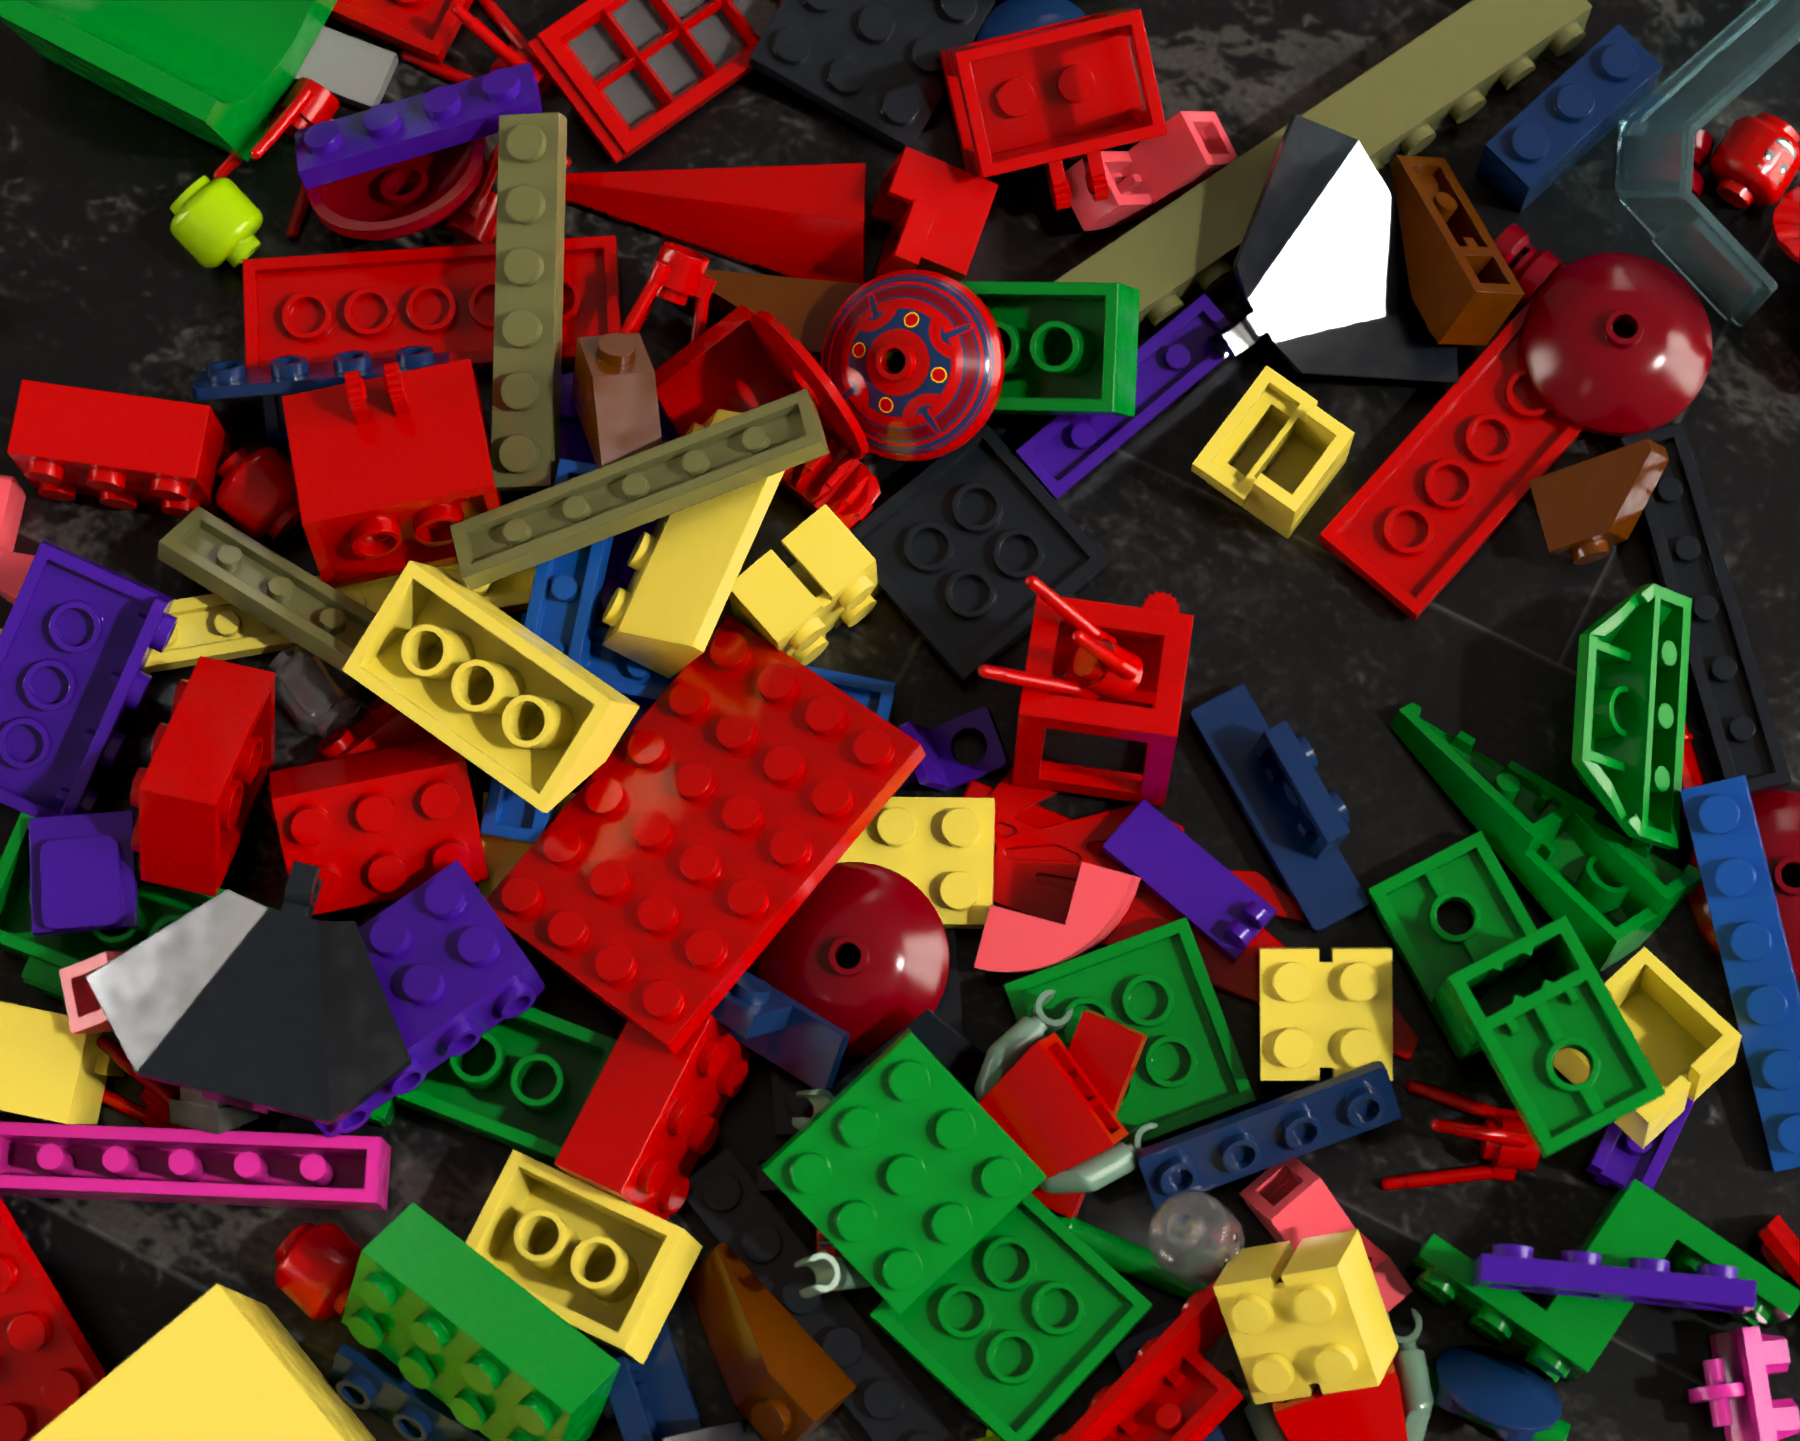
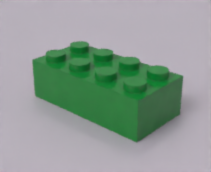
M959 281L971 289L988 307L997 323L1003 341L1005 353L1004 381L1001 394L992 414L1135 417L1140 289L1121 283ZM902 351L895 352L890 358V368L894 374H897L905 366V356Z
M414 1202L361 1251L341 1322L349 1328L352 1336L360 1344L367 1348H375L398 1366L408 1382L417 1388L427 1389L446 1404L461 1424L469 1429L480 1431L491 1441H586L595 1432L620 1363Z

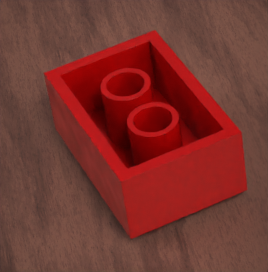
M22 380L7 453L32 486L38 488L37 493L43 497L59 501H74L76 494L99 497V502L103 505L122 510H134L137 508V503L159 505L162 512L171 516L185 518L198 506L209 513L218 514L219 506L215 495L223 479L217 474V471L229 458L232 442L209 405Z
M200 656L190 679H181L173 697L171 720L169 724L160 723L158 725L152 743V760L148 769L140 767L137 770L131 788L130 803L132 806L139 807V816L134 826L131 848L132 851L140 853V880L210 896L217 895L269 777V772H271L274 765L275 672Z
M440 739L269 772L271 801L288 878L294 860L320 867L321 873L319 878H322L323 886L313 915L402 898L456 860L460 862L474 883L489 880L466 758Z
M712 1015L705 1019L676 1055H673L627 1021L554 1164L569 1176L667 1221L670 1214L676 1213L684 1204L689 1192V1177L700 1155H705L715 1143L719 1131L718 1120L729 1098L737 1095L742 1089L748 1075V1060L751 1054Z

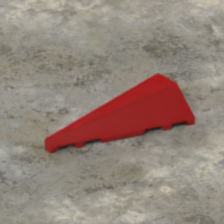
M866 163L566 173L565 204L570 205V202L591 208L605 213L611 220L623 224L629 221L658 231L664 238L752 267L754 264L795 278L865 284Z

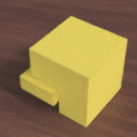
M1266 365L1192 463L1191 471L1286 539H1289L1345 464L1355 432L1317 407L1318 401Z
M0 1001V1110L64 1124L97 1125L107 1077H124L125 1070L97 1046V1038L102 1036V1033L71 1034L68 1015Z

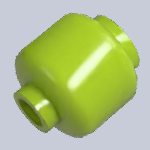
M206 175L202 176L187 188L169 208L175 214L170 224L171 233L205 268H215L228 261L235 269L243 263V259H248L262 244L254 236L263 222L261 211L228 178L220 177L211 181Z

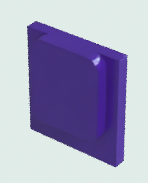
M133 810L29 818L31 924L34 936L139 928L136 852L132 851L131 848L132 834L135 826V813Z

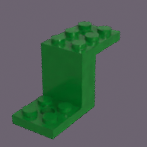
M1482 831L1457 842L1367 890L1366 895L1458 1062L1461 1063L1484 1051L1543 1159L1653 1102L1666 1093L1566 915L1537 930ZM1447 902H1459L1465 905L1472 915L1471 929L1461 935H1452L1445 932L1437 921L1438 908ZM1572 1048L1583 1053L1590 1067L1586 1081L1574 1085L1561 1081L1553 1069V1058L1556 1052Z
M1637 1179L1632 1180L1614 1195L1578 1249V1251L1601 1254V1265L1628 1268L1629 1258L1647 1257L1670 1261L1669 1272L1696 1274L1698 1264H1718L1737 1267L1738 1279L1757 1280L1756 1305L1754 1309L1744 1314L1725 1313L1746 1327L1757 1326L1759 1323L1765 1328H1769L1792 1317L1800 1304V1290ZM1434 1233L1418 1249L1405 1268L1417 1276L1412 1285L1419 1292L1443 1307L1447 1305L1449 1300L1472 1314L1467 1323L1475 1331L1498 1345H1501L1504 1339H1508L1527 1352L1523 1359L1526 1365L1553 1383H1557L1560 1377L1572 1382L1589 1373L1634 1305V1303L1548 1295L1542 1305L1539 1306L1520 1292L1473 1287L1474 1261Z

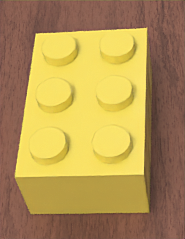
M514 1149L465 1242L589 1340L622 1356L629 1357L641 1365H644L703 1247L685 1229Z

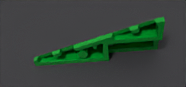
M1411 702L1398 710L1390 726L1391 729L1478 832L1482 831L1492 849L1551 919L1555 921L1566 915L1598 973L1638 949L1702 881L1700 870L1688 864L1683 870H1680L1651 853L1652 844L1634 838L1629 840L1596 821L1598 810L1513 760L1504 767L1474 749L1476 739L1460 730L1453 737L1420 718L1422 707Z

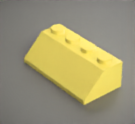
M718 409L702 425L693 422L686 435L741 413ZM784 471L659 518L652 535L644 531L636 542L627 562V566L635 569L627 590L620 587L617 588L603 614L602 622L610 625L602 645L668 679H671L704 653Z
M409 560L342 669L353 679L544 813H548L607 760L640 707L441 568Z

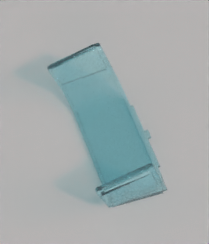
M1756 0L1619 120L1615 191L1619 194V201L1654 237L1651 241L1723 319L1727 322L1732 320L1739 327H1743L1776 291L1778 285L1767 271L1692 193L1695 134L1800 42V0Z

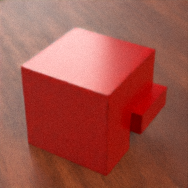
M906 146L885 172L869 214V218L891 226L870 280L889 272L918 269L940 273L961 281L968 272L999 184Z

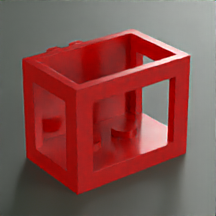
M1116 8L939 50L965 170L981 178H987L1044 164L1051 198L1056 211L1071 207V189L1065 176L1062 159L1082 155L1088 192L1093 197L1094 202L1109 198L1100 150L1168 135L1141 9ZM1128 36L1131 38L1145 106H1143L1142 98L1140 94L1139 84L1137 80V75L1135 71Z
M470 358L401 372L399 362L384 364L383 376L364 380L360 376L359 370L344 373L345 384L282 396L302 525L321 579L333 588L401 575L409 560L434 567L458 563L450 526L504 505L502 494L497 490L493 475L491 435Z
M1155 591V594H1149L1148 598L1144 599L1141 608L1062 597L1096 627L1115 637L1119 646L1139 656L1143 663V674L1134 693L1122 702H1112L1101 695L1097 700H1090L1023 686L1018 714L1012 785L1141 803L1145 799L1151 805L1164 807L1178 735L1194 615L1181 614L1179 610L1180 604L1176 602L1177 598H1173L1171 593L1166 594L1164 591L1162 593ZM1038 595L1036 596L1025 671L1076 682L1078 675L1073 671V659L1080 646L1071 637L1072 633L1077 629L1041 600ZM1046 729L1146 742L1147 750L1143 775L1042 760Z

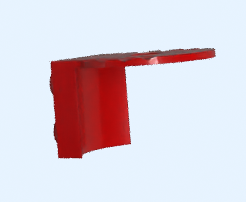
M740 305L654 370L658 405L679 437L686 435L693 422L702 425L718 409L744 413L807 388L815 400L825 433L833 440L838 441L850 453L854 454L858 460L862 459L869 452V445L860 424L833 382L802 343L791 337L788 328L784 324L778 323L771 313L764 312L762 309L753 313L745 306Z

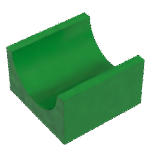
M0 0V19L42 57L248 162L251 157V149L261 139V136L267 129L338 0Z

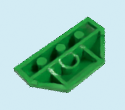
M1652 583L1642 585L1579 635L1572 763L1580 780L1628 837L1671 850L1678 849L1680 790H1682L1692 598Z

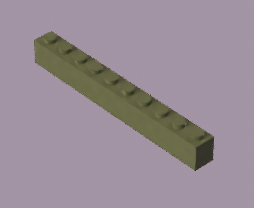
M1472 0L1302 114L1301 117L1358 139L1378 173L1382 176L1387 169L1385 164L1394 159L1396 155L1401 153L1407 156L1416 155L1435 139L1437 135L1435 130L1452 119L1457 124H1460L1471 118L1485 105L1486 99L1484 97L1503 85L1506 90H1511L1520 85L1535 71V63L1549 53L1553 52L1556 57H1559L1573 49L1586 35L1584 29L1592 5L1588 0ZM1287 125L1054 282L1121 283L1140 289L1138 331L1149 323L1157 328L1169 322L1184 308L1183 300L1201 288L1205 293H1210L1222 286L1233 276V263Z

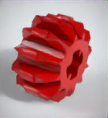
M824 432L830 453L785 470L780 483L799 500L800 504L807 507L812 513H815L826 504L850 530L858 521L861 522L873 509L872 504L881 494L878 479L869 472L868 467L856 459L854 454L846 450L838 441L833 440Z

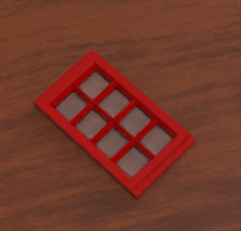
M587 0L537 34V37L528 42L526 47L616 165L753 71L755 68L748 65L749 59L783 0Z

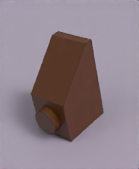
M614 332L601 336L578 337L572 400L597 468L599 469L661 445L662 434L655 371L640 333L623 334Z
M1647 438L1529 480L1549 552L1568 561L1573 560L1575 565H1581L1609 556L1611 553L1609 546L1628 540L1669 462L1666 448Z

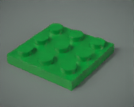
M1187 917L1003 984L1016 1021L1023 1016L1031 1018L1032 1008L1039 995L1045 990L1056 991L1053 998L1042 1006L1043 1013L1048 1018L1053 1020L1061 1019L1070 1008H1073V1016L1063 1031L1057 1034L1067 1049H1069L1083 1010H1092L1148 1035L1116 1116L1128 1133L1135 1127L1147 1123L1158 1125V1127L1143 1133L1141 1143L1256 1101ZM1127 1136L1124 1137V1138H1123L1122 1140H1120L1119 1142H1122V1143L1126 1144V1138H1127Z
M909 1028L761 1166L763 1172L899 1315L1047 1178L1038 1165Z
M1030 1193L904 1312L899 1315L884 1299L870 1314V1319L1001 1441H1030L1152 1309L1153 1304Z

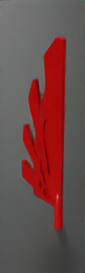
M1014 767L996 788L975 780L968 782L962 797L995 799L993 904L1065 924L1081 862L1125 873L1101 852V849L1139 804L1073 820L1037 805L1060 793V791L1012 785ZM1171 821L1173 824H1175L1179 829H1181V830L1184 832V827H1182L1181 825H1179V824H1177V823ZM1229 870L1277 910L1275 918L1306 923L1293 899L1256 871ZM1139 884L1136 895L1122 920L1099 944L1106 947L1180 918ZM1191 928L1213 988L1259 1005V947L1286 946L1263 928L1233 964ZM1393 1004V1056L1409 1061L1415 1051L1418 1038Z

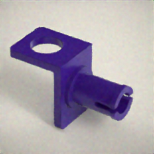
M986 707L978 708L931 729L909 721L899 725V729L922 745L926 756L898 789L919 781L921 785L947 792L1002 769L1009 764V758L992 712ZM977 729L986 738V753L976 764L964 765L954 755L953 746L955 739L964 730Z

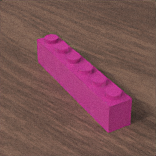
M0 1122V1196L387 1212L391 1146L382 1137L337 1135L327 1138L324 1134L227 1131L218 1135L196 1129Z

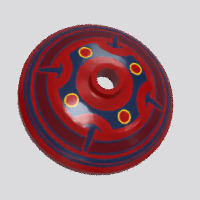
M908 269L878 276L859 287L845 300L834 315L826 332L821 351L820 366L856 417L865 434L870 452L894 460L924 461L955 451L973 438L985 425L1001 394L1005 373V353L1002 337L993 315L984 302L971 289L961 282L940 273ZM902 351L905 356V366L899 373L894 374L890 368V358L895 352Z

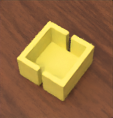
M826 504L781 540L782 545L797 560L796 563L788 568L777 554L770 549L737 577L729 595L734 619L773 644L778 650H782L805 666L815 660L828 646L829 642L825 639L827 632L833 627L836 629L843 622L848 627H852L860 622L875 607L877 601L873 597L879 593L876 559Z
M1645 946L1604 983L1666 1092L1662 1097L1614 1122L1642 1149L1685 1110L1687 1097L1694 1102L1735 1064L1742 1037L1736 1029ZM1566 1048L1559 1050L1554 1055L1553 1066L1573 1085L1586 1081L1590 1067L1583 1053L1576 1049Z
M1259 947L1260 1081H1320V1068H1331V1078L1376 1061L1383 1062L1388 1071L1390 1081H1393L1392 948L1330 947V960L1332 962H1319L1318 947Z
M1358 1229L1302 1238L1295 1252L1290 1241L1242 1248L1241 1250L1236 1249L1213 1286L1255 1405L1310 1397L1317 1383H1319L1323 1395L1377 1387L1380 1385L1399 1348ZM1281 1276L1283 1282L1277 1283L1278 1279Z

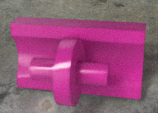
M1760 1326L1741 1327L1734 1331L1709 1335L1713 1359L1702 1361L1706 1386L1688 1390L1690 1404L1709 1402L1713 1427L1724 1426L1726 1441H1778L1800 1433L1798 1405L1792 1398L1772 1400L1768 1375L1788 1372L1791 1361L1787 1339L1784 1336L1761 1334Z

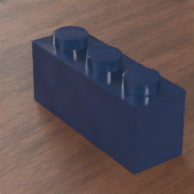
M1620 24L1616 25L1485 144L1476 171L1521 213L1651 95L1663 66Z

